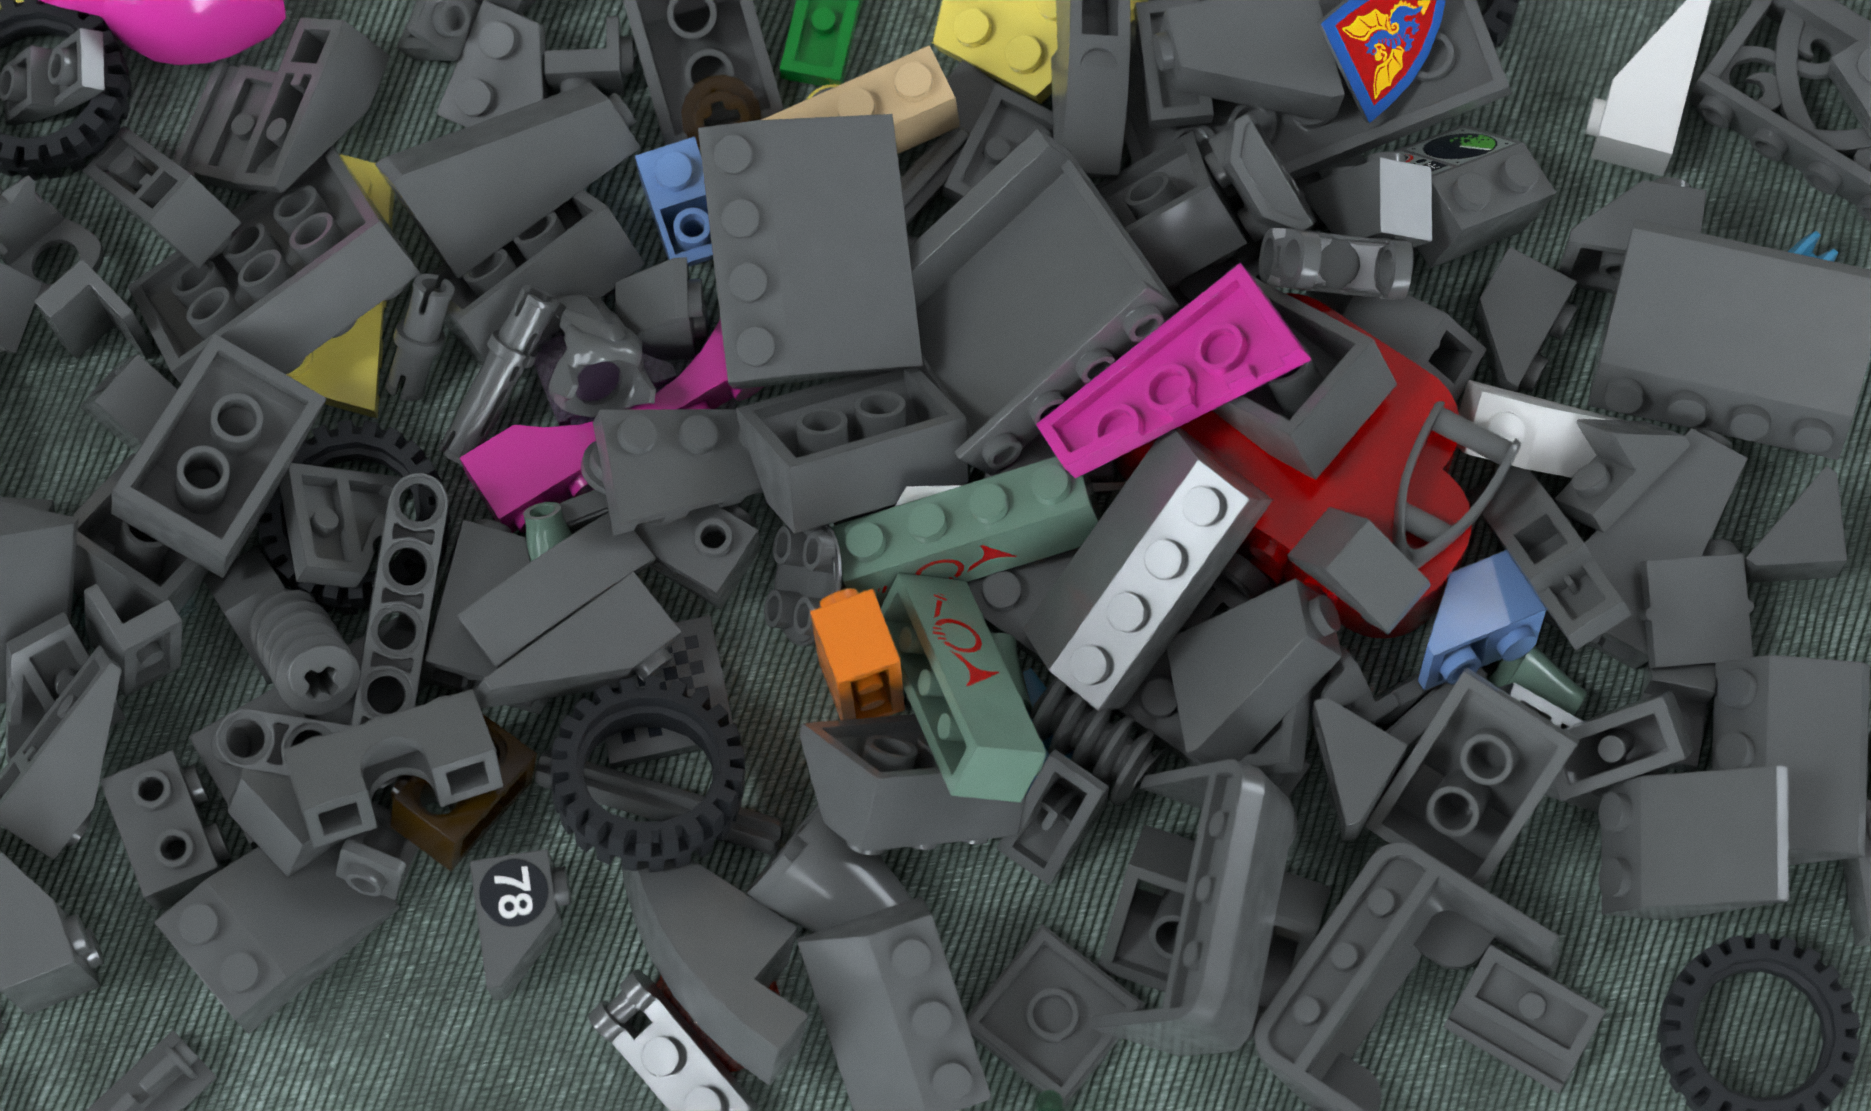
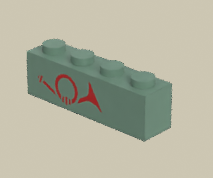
M1057 456L844 522L831 528L840 548L842 578L847 589L854 588L858 594L873 589L881 609L898 573L969 582L1081 547L1101 519L1093 484L1088 474L1086 473L1075 479L1062 466Z
M898 573L881 607V612L900 659L903 688L951 796L1021 803L1032 780L1042 770L1047 753L967 582Z

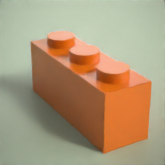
M854 588L844 589L822 599L819 603L821 608L810 611L819 665L840 720L886 717L904 711L905 703L900 659L873 589L859 594Z

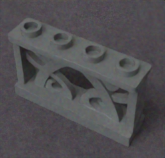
M1753 0L1708 67L1698 78L1689 99L1690 103L1697 107L1700 116L1710 124L1723 129L1729 127L1749 139L1751 146L1760 155L1772 161L1782 160L1802 172L1805 180L1818 191L1826 194L1836 193L1857 206L1859 214L1871 223V139L1864 128L1833 131L1816 129L1803 102L1798 76L1808 79L1830 78L1827 71L1831 59L1826 63H1810L1797 59L1798 54L1801 57L1812 60L1814 57L1810 50L1812 44L1830 54L1832 58L1870 34L1871 21L1836 0ZM1765 16L1780 24L1774 51L1758 46H1745ZM1749 62L1762 63L1773 67V74L1767 72L1754 73L1744 83L1758 85L1763 95L1760 99L1754 100L1730 85L1729 73L1734 67ZM1778 108L1780 110L1781 116L1775 113V111ZM1855 155L1853 161L1846 156Z

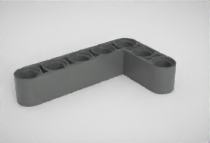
M412 473L405 476L393 487L388 498L359 667L361 672L359 686L355 691L350 725L251 709L237 710L228 714L220 722L216 732L218 751L221 757L229 764L239 768L290 776L283 749L291 747L293 739L300 732L314 730L323 736H327L364 724L378 716H389L415 707L448 509V495L443 485L435 477L424 473ZM410 487L427 489L435 499L436 509L433 516L419 522L408 519L399 507V498L403 491ZM400 550H411L422 558L425 564V573L419 583L404 586L397 583L391 577L388 563L394 553ZM399 613L405 615L413 624L414 638L412 643L402 650L387 648L379 639L378 625L380 620L388 614ZM379 677H390L401 685L404 699L401 707L396 712L381 714L370 707L367 700V690L373 680ZM239 720L256 722L264 733L262 749L257 755L250 758L235 756L226 745V733L229 727ZM399 776L387 780L378 788H384L394 783Z

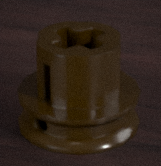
M728 75L708 76L696 83L685 96L681 110L683 130L688 138L695 137L699 150L698 128L706 127L703 119L712 115L711 104L723 101L727 110L737 109L739 111L740 117L731 121V124L762 120L760 103L752 88L742 80Z

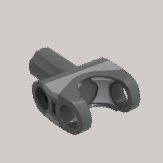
M1270 228L1267 230L1259 256L1260 279L1272 287L1392 300H1404L1406 298L1413 267V248L1410 242L1336 235L1298 229Z

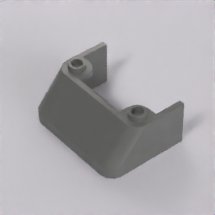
M1228 759L1143 776L1140 789L1202 810L1162 1009L1095 1015L1092 1019L1091 1029L1176 1056L1233 1052L1254 1036L1256 1025L1260 1020L1258 1002L1288 850L1295 838L1298 822L1291 800L1259 768L1234 759Z
M1407 843L1385 845L1378 849L1369 859L1261 1016L1254 1034L1258 1056L1262 1063L1309 1107L1312 1106L1319 1111H1379L1381 1090L1377 1079L1368 1069L1351 1058L1422 954L1444 968L1462 970L1477 964L1483 958L1489 945L1496 940L1551 975L1558 965L1559 936L1419 848Z

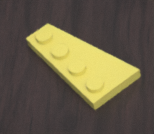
M340 154L392 229L394 192L376 167V163ZM382 301L358 318L355 325L347 333L331 338L307 355L297 369L286 375L326 397V405L378 419L379 370L382 368V329L386 301Z

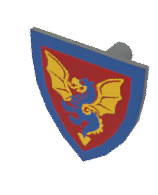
M1344 0L1317 22L1366 123H1371L1386 110L1413 82L1434 43L1442 21L1445 0Z

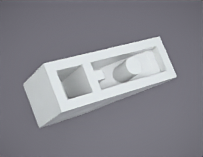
M1686 0L1613 78L1606 100L1594 98L1585 134L1596 137L1591 155L1592 159L1664 176L1673 153L1711 0Z
M1471 380L1467 382L1459 410L1460 416L1511 442L1515 438L1520 441L1521 447L1512 466L1571 478L1580 468L1589 464L1597 456L1576 421L1578 419L1622 420ZM1457 443V447L1463 453L1487 459Z

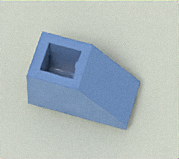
M695 137L635 155L640 182L668 259L687 257L688 267L712 260L713 251L702 158Z
M1507 550L1458 569L1449 576L1418 678V682L1424 691L1445 682L1456 684L1466 667L1476 673L1479 668L1500 659L1505 661L1516 660L1527 654L1536 645L1546 608Z

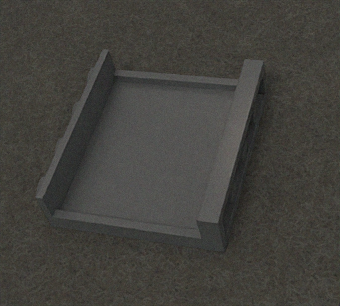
M1039 129L1030 134L909 247L923 367L918 368L966 416L967 441L955 451L957 457L991 476L1001 468L1013 463L1021 454L1022 449L1041 433L1036 425L1038 422L1159 328L1179 308L1175 299L1071 151Z

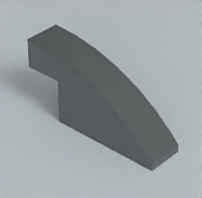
M672 859L665 860L664 871L649 872L648 861H639L636 872L622 869L624 886L635 925L652 962L674 997L697 1025L730 1057L770 1086L799 1051L808 1018L807 1013L768 989L789 964L798 927L692 859L690 864L676 868Z

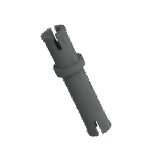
M524 284L501 329L492 332L487 342L490 350L462 401L450 428H448L443 440L438 445L439 450L445 452L444 455L450 460L462 465L460 457L487 440L508 402L519 377H521L525 368L532 367L538 357L536 347L540 337L559 307V301L553 299L554 296L547 291L530 284Z

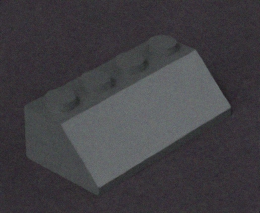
M1177 427L1159 436L1023 628V631L1047 669L1098 711L1124 708L1273 499L1181 427Z

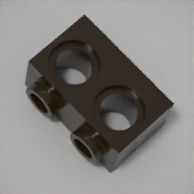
M483 713V718L496 750L504 787L449 804L447 806L452 811L446 814H434L424 808L429 803H439L431 784L420 777L412 775L401 776L390 793V798L393 799L390 827L450 871L459 864L532 783L537 753Z

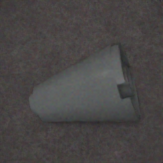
M818 805L791 834L790 840L780 852H776L746 891L758 903L813 933L912 900V897L880 855H866L850 849L844 838L824 824Z

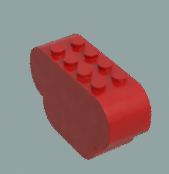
M1286 293L1374 339L1397 382L1395 388L1316 480L1269 455L1212 410L1179 427L1273 499L1236 551L1254 564L1267 577L1270 587L1277 588L1279 584L1283 585L1297 579L1318 594L1327 596L1337 609L1340 623L1351 631L1363 636L1382 639L1406 635L1426 623L1441 604L1449 576L1460 568L1469 543L1472 525L1443 551L1418 568L1429 580L1431 586L1389 635L1379 627L1365 621L1359 612L1291 562L1287 555L1329 507L1369 519L1392 543L1396 497L1400 479L1411 449L1434 404L1438 401L1445 402L1444 408L1459 415L1456 402L1447 387L1437 377L1336 311L1309 296ZM1432 431L1412 473L1406 502L1453 526L1470 510L1465 493L1459 484L1448 474L1457 443ZM1157 438L1113 460L1117 470L1124 479L1128 481ZM1405 531L1406 542L1410 548L1420 549L1429 544Z

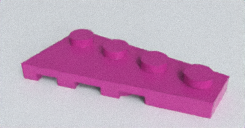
M1240 263L1036 425L1062 466L1076 479L1312 359L1255 279Z

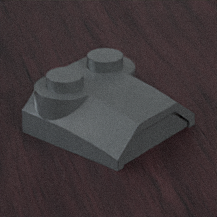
M1254 113L1245 114L1235 120L1229 127L1208 139L1213 151L1205 155L1204 159L1222 189L1231 184L1234 185L1245 206L1236 211L1237 215L1255 243L1262 240L1270 228L1305 230L1317 222L1312 210Z

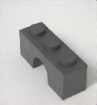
M473 689L452 696H441L427 704L389 716H378L364 724L327 736H315L307 739L302 744L283 749L292 785L314 848L377 828L371 806L372 797L380 785L397 776L412 775L426 780L434 788L440 807L504 787L496 750Z

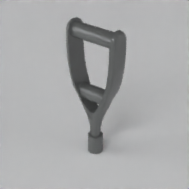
M1438 401L1434 404L1417 436L1403 470L1395 502L1392 544L1417 569L1448 547L1476 521L1497 492L1521 447V443L1517 438L1511 442L1444 408L1445 402ZM1432 431L1500 465L1480 498L1453 526L1406 502L1412 473ZM1405 531L1429 544L1420 549L1410 548L1406 542ZM1361 615V617H1362L1365 621H1367L1368 623H1370V624L1376 626V625L1373 624L1371 621H1369L1367 618H1365L1363 615Z

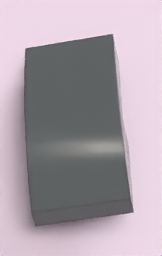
M80 28L54 49L30 45L8 62L0 74V99L5 103V124L20 125L51 117L81 105L105 90L103 32Z

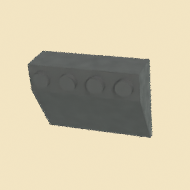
M893 114L757 120L698 128L729 385L734 390L923 367Z
M332 145L283 193L258 191L232 210L231 213L241 221L240 225L231 233V239L227 247L216 257L207 259L199 269L176 251L127 287L171 373L182 384L214 333L282 373H291L303 363L307 355L331 338L347 333L355 325L358 318L382 301L398 296L406 288L408 282L421 273L338 151Z
M1634 219L1597 348L1587 406L1697 430H1710L1720 435L1838 460L1855 414L1871 355V269Z

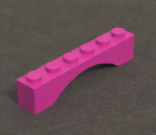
M720 319L701 352L676 379L655 394V403L636 405L629 410L716 409L732 398H735L736 401L745 400L756 394L764 386L734 390L729 385ZM593 421L580 425L556 427L512 425L460 457L467 478L495 521L508 526L512 531L511 533L517 530L521 533H526L523 513L527 508L543 502H556L559 504L571 497H577L595 490L586 482L581 472L583 454L586 448L596 441Z

